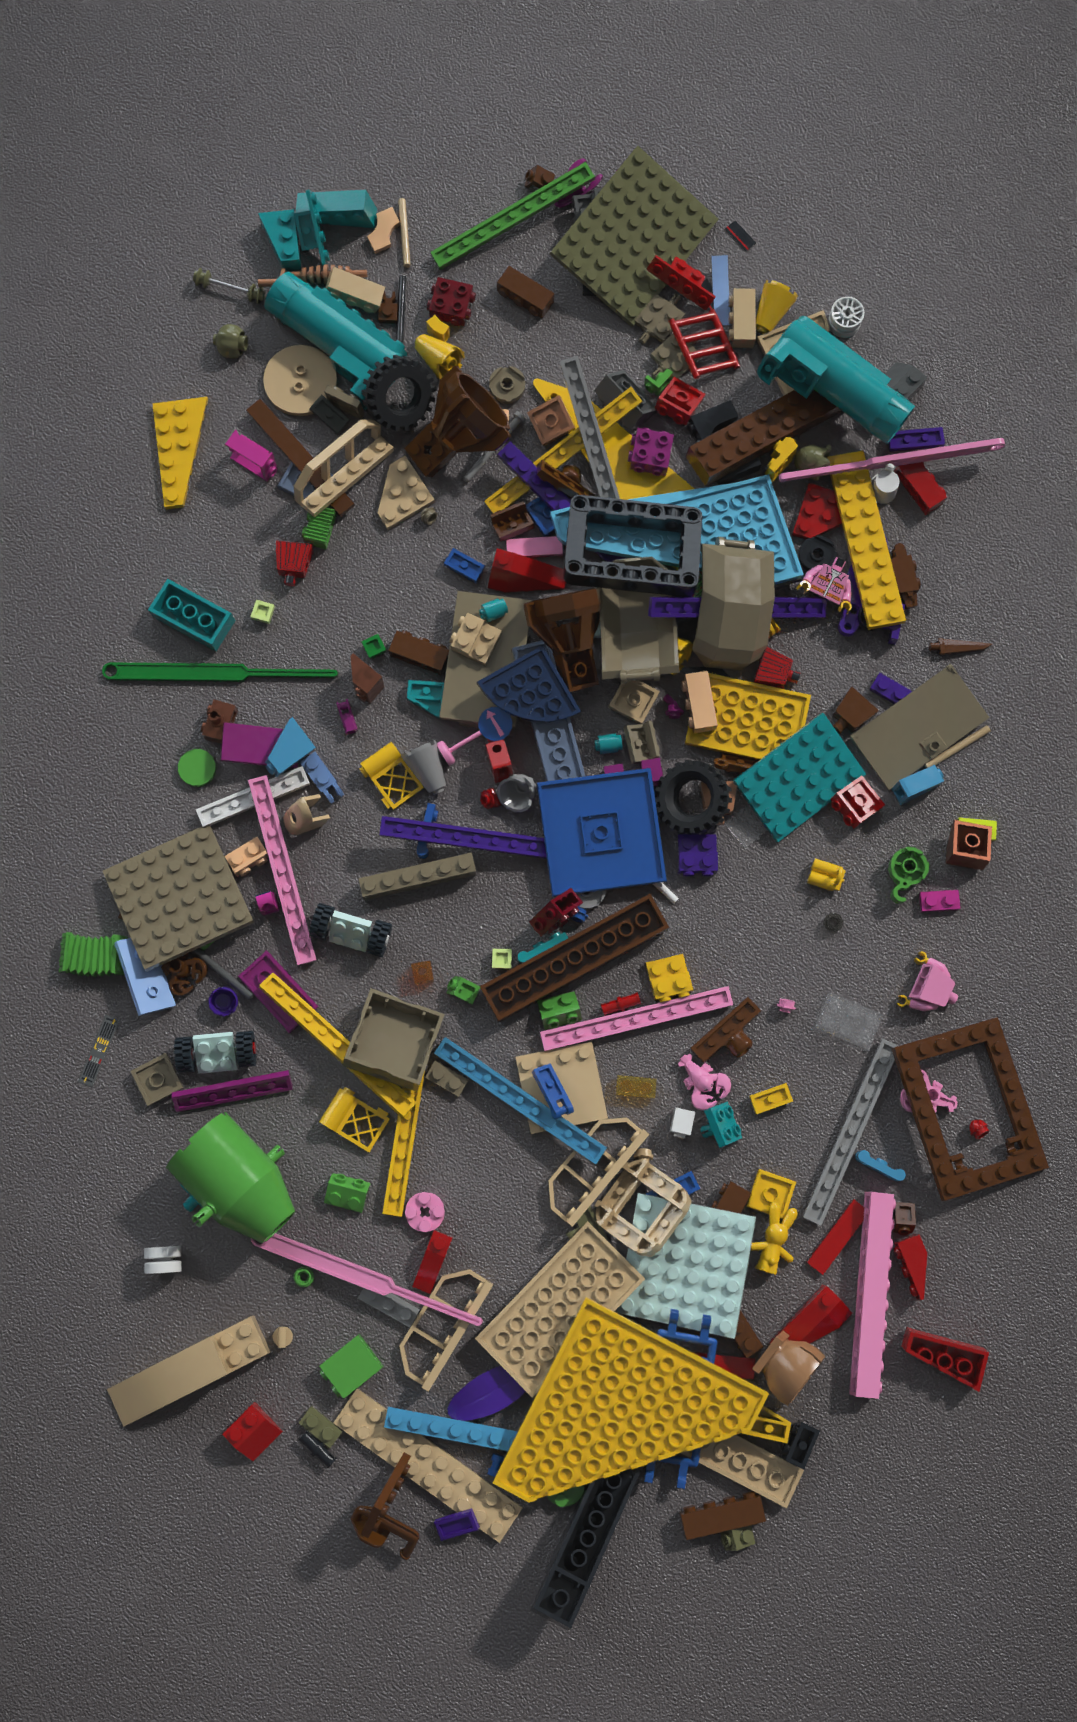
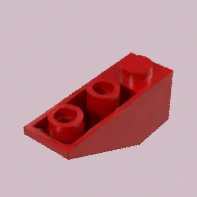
M914 1234L894 1242L895 1248L893 1250L896 1258L901 1259L903 1264L901 1270L904 1277L910 1281L911 1286H909V1290L912 1296L916 1297L917 1300H923L927 1251L920 1234Z

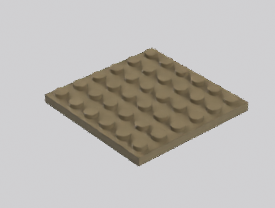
M210 825L199 827L103 870L105 879L146 972L254 923Z

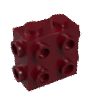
M438 277L437 282L432 285V300L429 299L427 303V311H429L430 318L436 315L441 322H448L454 326H465L466 320H470L472 309H470L471 303L474 304L476 293L473 292V285Z
M570 888L552 899L529 923L540 937L547 933L551 935L558 927L562 928L569 922V916L572 918L580 911L578 907L583 901Z

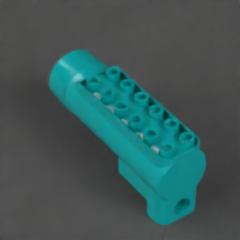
M283 273L273 283L266 296L265 310L281 320L284 325L292 328L330 355L335 371L354 384L350 392L360 399L363 409L367 410L368 408L362 402V400H365V396L361 394V390L366 389L363 380H368L370 374L367 372L369 369L374 371L377 368L375 366L377 361L382 364L384 357L391 359L393 355L407 357V352L404 349L405 345L399 340L394 341L391 339V336L382 329L380 331L371 320L363 319L357 310H351L346 307V303L340 298L336 300L326 288L321 289L316 286L314 289L309 283L302 281L293 273Z
M800 316L789 325L777 343L763 357L757 369L759 378L768 385L778 377L806 399L815 390L862 425L869 433L886 444L891 441L915 408V405L903 395L888 386L891 378L807 316Z

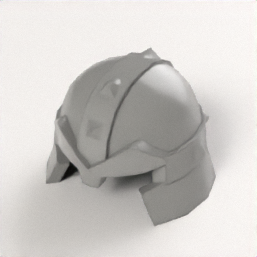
M514 774L499 783L497 788L498 798L507 809L513 812L526 811L531 806L533 798L537 795L536 784L531 777L523 774Z

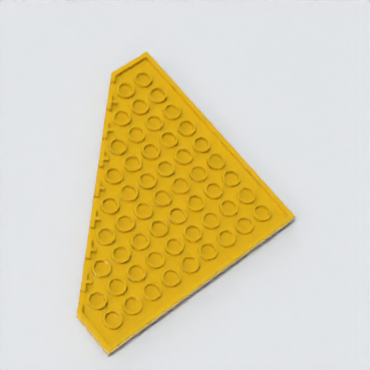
M585 1297L493 1480V1484L530 1503L539 1498L592 1483V1481L607 1478L629 1469H635L656 1460L660 1461L684 1451L688 1452L712 1442H719L731 1438V1436L751 1431L769 1393Z

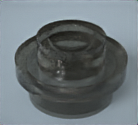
M830 913L824 918V927L830 932H837L843 926V919L837 913ZM830 920H835L836 926H832Z

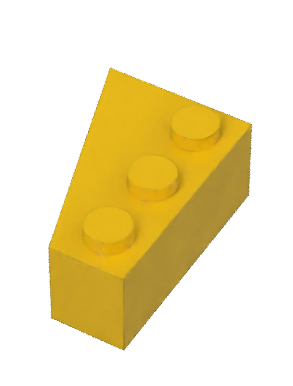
M763 1406L751 1431L743 1434L788 1443L791 1422Z

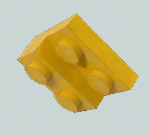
M786 437L783 441L779 440L773 448L772 459L764 473L765 475L769 474L772 483L793 461L798 445L791 437Z
M683 954L645 963L655 1001L659 1000L661 1003L669 1001L671 997L677 995L679 998L690 996L693 986Z

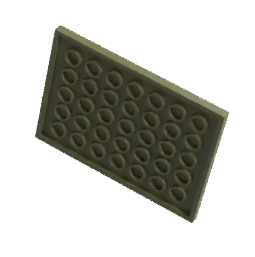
M637 145L549 254L626 323L633 327L636 323L635 319L654 295L659 294L666 286V283L647 271V267L655 255L668 264H671L675 256L686 261L718 221V218Z

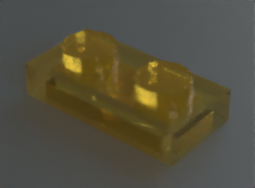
M617 1075L616 1095L655 1099L657 1079Z

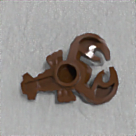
M188 953L161 966L165 976L172 972L169 987L173 994L178 996L190 993L195 987L192 985L185 988V985H189L191 982L179 980L180 977L186 978L191 974L194 980L198 974L199 976L195 983L199 984L207 974L206 963L199 958L186 959Z

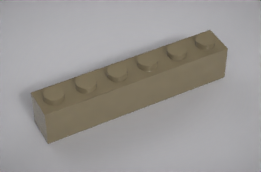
M471 852L358 879L362 897L366 901L476 875V869Z

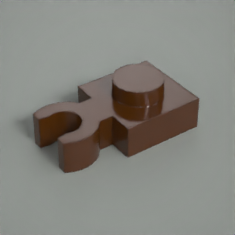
M384 291L382 297L384 303H381L379 307V323L397 324L398 304L394 303L396 301V294L392 291V297L387 298Z

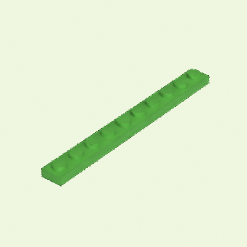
M584 162L430 252L431 256L441 270L594 181L595 176L587 163Z

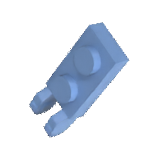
M316 752L300 761L306 773L331 804L335 801L327 790L332 786L340 797L344 795L337 781Z

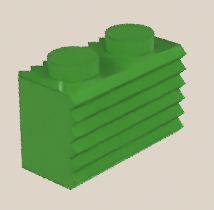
M325 508L315 518L309 512L307 513V521L309 522L302 531V538H304L305 544H312L314 547L327 549L336 518L334 509Z

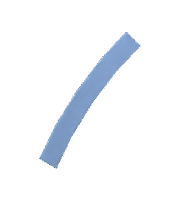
M728 255L712 256L713 295L716 296L713 300L714 309L722 326L731 325L728 322L730 307L728 306Z

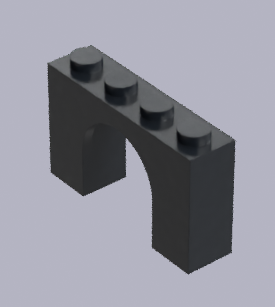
M731 400L691 416L688 429L692 435L694 434L695 442L697 443L736 422L738 414ZM759 457L715 482L718 485H724L759 471L761 467Z

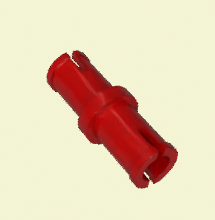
M636 992L622 998L619 996L616 1000L600 1005L604 1016L613 1012L620 1010L623 1012L626 1008L640 1005L641 1001Z

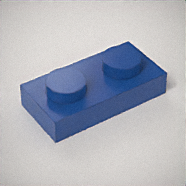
M454 548L444 562L445 567L477 583L485 569L484 564Z

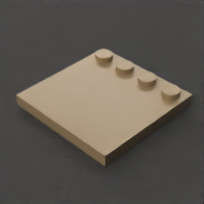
M592 1041L515 1057L521 1088L547 1107L549 1105L532 1071L551 1063L574 1108L572 1114H563V1118L574 1125L608 1119ZM561 1102L557 1103L559 1107L563 1106ZM528 1118L531 1134L546 1131Z

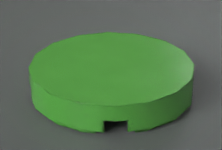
M192 749L187 751L179 760L178 773L187 785L202 787L209 784L215 776V760L205 750Z

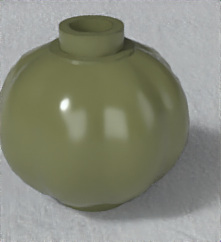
M226 324L219 329L217 334H214L213 345H216L221 356L236 359L243 354L239 350H247L248 337L245 336L244 331L239 326Z

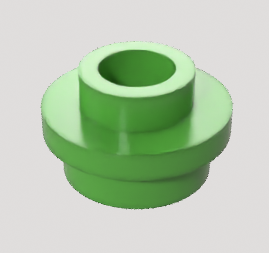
M301 1267L294 1273V1281L300 1287H307L314 1280L313 1271L308 1267ZM302 1273L307 1274L308 1278L306 1281L301 1280Z

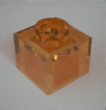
M430 960L411 964L415 985L434 981ZM421 968L426 970L424 975L419 974Z

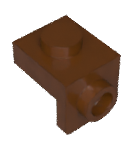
M536 165L527 171L525 187L529 188L534 185L540 189L552 182L555 174Z

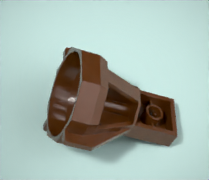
M453 366L440 379L433 420L404 449L425 477L432 478L457 453L497 451L511 437L508 432L510 430L508 418L484 387L469 374L463 373L458 366Z
M591 588L524 603L528 628L552 650L557 671L568 690L573 692L599 685L592 647L594 645L593 638L600 622L599 611L602 607L600 588ZM579 616V623L571 622L558 627L555 622Z

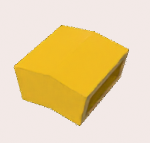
M434 315L426 321L427 332L430 336L447 342L450 337L449 326L441 322Z

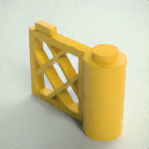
M392 742L360 763V772L365 778L369 777L384 797L381 800L387 809L391 807L394 810L424 789L423 785L403 761L401 754ZM401 763L406 769L405 776L393 775L394 767ZM381 776L391 777L389 787L380 786L377 779ZM393 777L404 779L402 790L391 788ZM406 780L414 781L418 788L413 791L404 790ZM390 791L402 792L401 800L393 804L389 798Z
M347 1087L343 1090L339 1088L319 1122L365 1151L370 1152L390 1120L387 1117L389 1113L379 1107L375 1110L355 1098V1092ZM357 1104L365 1108V1117L355 1119L354 1109ZM368 1110L371 1111V1112L374 1113V1114H373V1115H369V1114H368ZM352 1114L353 1120L347 1121ZM379 1116L384 1119L380 1127L372 1129L370 1117ZM367 1118L370 1130L358 1132L356 1121ZM354 1122L356 1133L347 1135L341 1131L346 1123ZM378 1130L375 1136H373V1131ZM370 1132L372 1141L367 1147L360 1142L359 1135ZM357 1135L358 1141L352 1138V1136Z

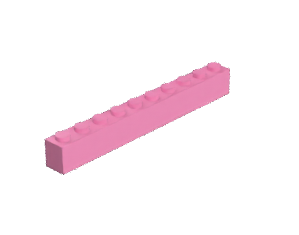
M865 1192L849 1394L856 1397L879 1399V1394L882 1392L880 1378L884 1370L882 1353L885 1351V1341L883 1338L884 1332L887 1329L885 1312L888 1310V1300L886 1297L887 1291L890 1288L888 1271L891 1269V1260L889 1257L893 1247L891 1231L894 1229V1219H892L896 1207L894 1194Z

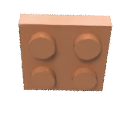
M560 395L527 412L543 446L576 429Z

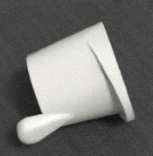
M886 464L885 470L879 472V474L871 479L877 503L887 504L896 496L899 477L893 472V464Z

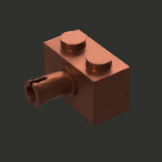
M213 699V703L209 704L207 709V721L203 722L201 727L204 739L222 744L223 723H234L238 712L235 705Z

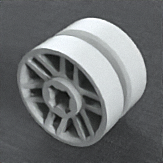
M842 297L835 301L828 317L830 331L841 338L855 335L864 318L863 305L853 297Z
M181 1246L144 1248V1258L153 1259L152 1262L144 1263V1274L181 1272V1261L173 1260V1258L181 1256Z

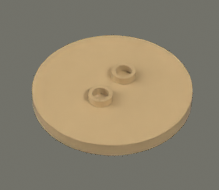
M294 345L282 349L270 359L265 368L263 382L267 397L277 409L289 415L307 416L314 414L309 408L321 394L326 398L324 391L327 385L332 388L334 386L337 387V375L331 360L325 353L311 346Z

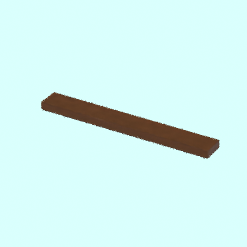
M259 399L246 409L247 413L302 473L306 464L313 457L267 405ZM321 466L314 471L309 480L315 489L326 482L321 478ZM344 492L330 506L342 517L355 504Z

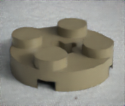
M513 366L497 368L491 374L489 380V390L492 396L505 404H512L520 399L525 392L523 373ZM510 381L511 387L505 388L503 382L508 383Z

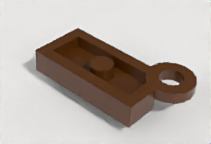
M722 753L721 758L714 759L713 765L718 769H724L728 772L743 773L759 760Z

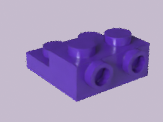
M678 834V873H683V876H694V873H702V876H714V873L718 872L716 834Z

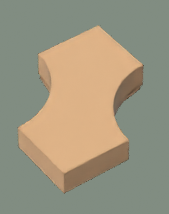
M393 207L376 214L377 226L367 236L375 254L391 247V233L400 225Z

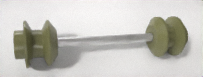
M199 268L198 271L194 272L193 281L196 286H199L201 283L203 288H207L210 283L242 291L247 293L250 302L256 299L257 304L265 299L266 291L263 290V287L256 288L254 283L249 289L211 279L212 276L209 270L203 273L202 268Z

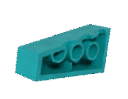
M366 190L312 192V194L315 193L317 198L315 208L316 212H319L322 223L320 224L375 228L377 207ZM298 193L295 213L310 210L306 193Z

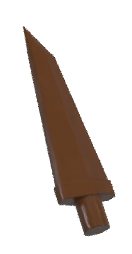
M938 638V643H929V650H938L940 655L981 651L993 644Z

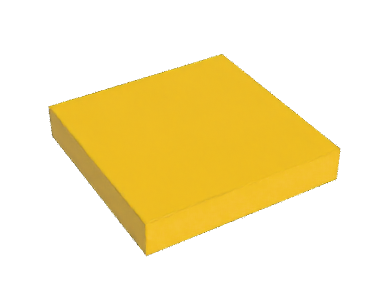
M758 1169L746 1207L769 1215L770 1204L776 1202L780 1206V1219H783L788 1210L796 1182Z

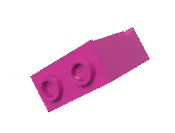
M235 429L225 443V446L229 447V451L233 453L230 459L263 480L268 481L277 472L273 453H269L268 450L246 436L239 435Z

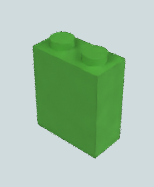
M358 1334L319 1366L321 1368L319 1372L326 1381L329 1379L334 1385L331 1387L338 1397L342 1396L344 1399L383 1368V1364L362 1336Z

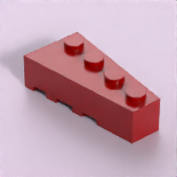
M906 1327L901 1345L906 1352L980 1392L989 1352L985 1348Z

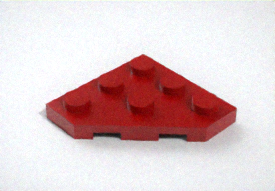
M811 483L808 484L792 533L793 536L805 540L825 532L827 533L842 524L834 491Z

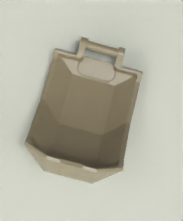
M717 537L715 545L702 544L700 549L702 553V596L692 650L705 667L741 671L762 658L768 645L775 600L774 552L756 550L753 540L745 542Z
M652 556L613 561L614 563H624L627 566L640 567L642 565L661 567L664 570H668ZM600 588L602 607L599 611L602 679L621 678V684H626L627 681L654 679V681H660V674L679 673L676 617L648 616L649 597L675 596Z

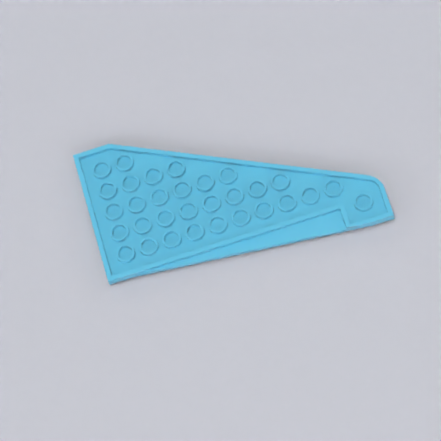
M769 474L736 483L628 499L698 508L702 512L701 546L702 544L715 545L717 537H724L727 540L745 542L753 540L756 550L773 551L774 585L799 579L804 575ZM570 507L550 512L556 536L565 546ZM587 522L585 550L626 558L652 556L661 564L678 567L681 533ZM700 551L699 571H702V553H701V551Z

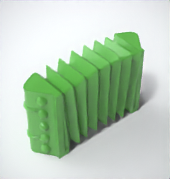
M71 932L62 933L59 972L72 973L74 975L77 973L79 976L84 974L87 977L90 974L93 977L97 975L103 977L104 974L110 977L111 973L116 976L125 975L114 943L119 940L128 939L127 936L113 934L111 938L108 936L103 938L101 936L99 939L97 937L93 939L89 936L86 938L78 934L74 935Z

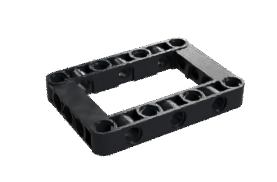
M576 495L571 499L563 578L570 585L691 597L696 592L699 580L702 512L698 508ZM587 522L680 532L678 571L664 570L661 567L640 565V567L627 566L624 563L586 561L584 554Z

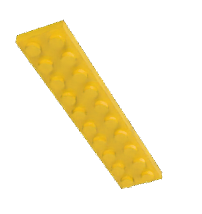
M864 450L827 457L830 461L829 466L866 460ZM862 469L830 474L867 628L871 630L904 624L906 618L869 470Z

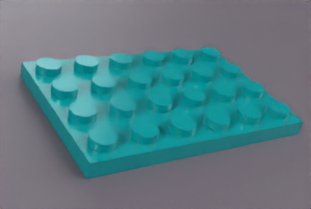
M820 713L735 778L733 782L773 839L779 842L830 803V799L838 791L860 776H865L866 773L826 715Z

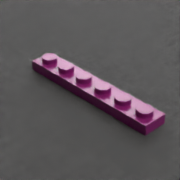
M289 1070L172 1092V1100L176 1112L289 1091L293 1090Z

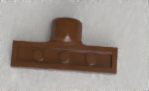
M543 460L538 464L537 475L539 478L549 482L556 490L564 492L571 499L576 495L596 496L581 485L582 473L577 466L566 465L563 467V471H558Z
M747 997L691 1047V1051L703 1063H706L723 1047L727 1048L737 1058L743 1056L752 1047V1040L744 1033L743 1029L761 1013V1010Z

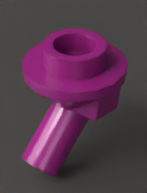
M668 694L663 697V700L668 704L665 714L671 719L680 718L684 711L678 706V703Z

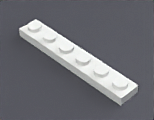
M303 766L269 779L273 799L310 785ZM249 787L196 809L202 827L211 826L255 808L251 789Z

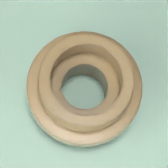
M646 1148L637 1149L634 1159H644L649 1162L653 1160L652 1151Z

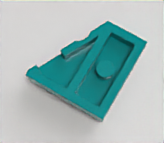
M408 680L407 700L440 719L444 682Z

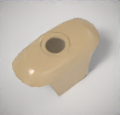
M320 794L301 797L286 811L283 822L291 835H299L319 828L330 819L329 815L312 818L309 807H312L321 799ZM292 813L296 816V823L293 821Z

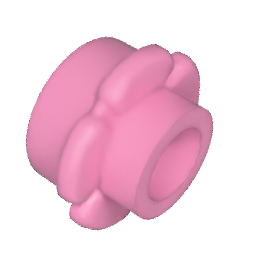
M780 998L779 1004H777L780 1007L779 1011L791 1013V1010L796 1009L794 1007L795 1001Z

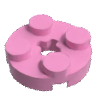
M422 1192L415 1194L406 1205L405 1216L407 1222L417 1231L428 1232L435 1230L444 1220L445 1210L443 1202L433 1193ZM421 1207L430 1208L429 1217L420 1216Z

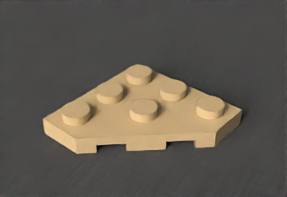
M406 456L389 465L378 509V516L387 530L435 503L434 498Z

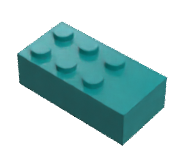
M169 579L166 580L148 609L153 618L214 651L218 650L236 621L231 612Z

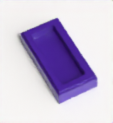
M472 1508L435 1519L434 1521L441 1541L477 1531L480 1527Z

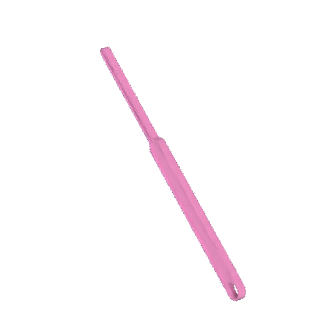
M1003 438L931 448L873 457L865 461L782 473L778 476L780 482L862 469L885 468L886 464L889 463L899 466L1000 450L1005 447V441Z
M275 1233L262 1244H258L251 1238L252 1244L259 1248L378 1294L387 1295L393 1293L476 1326H480L483 1323L480 1317L395 1285L391 1277Z

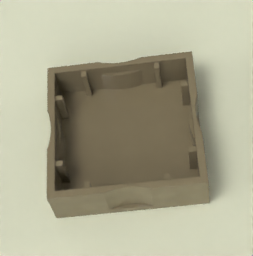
M370 988L342 1066L417 1092L445 1014L420 1005L406 1003L395 996Z

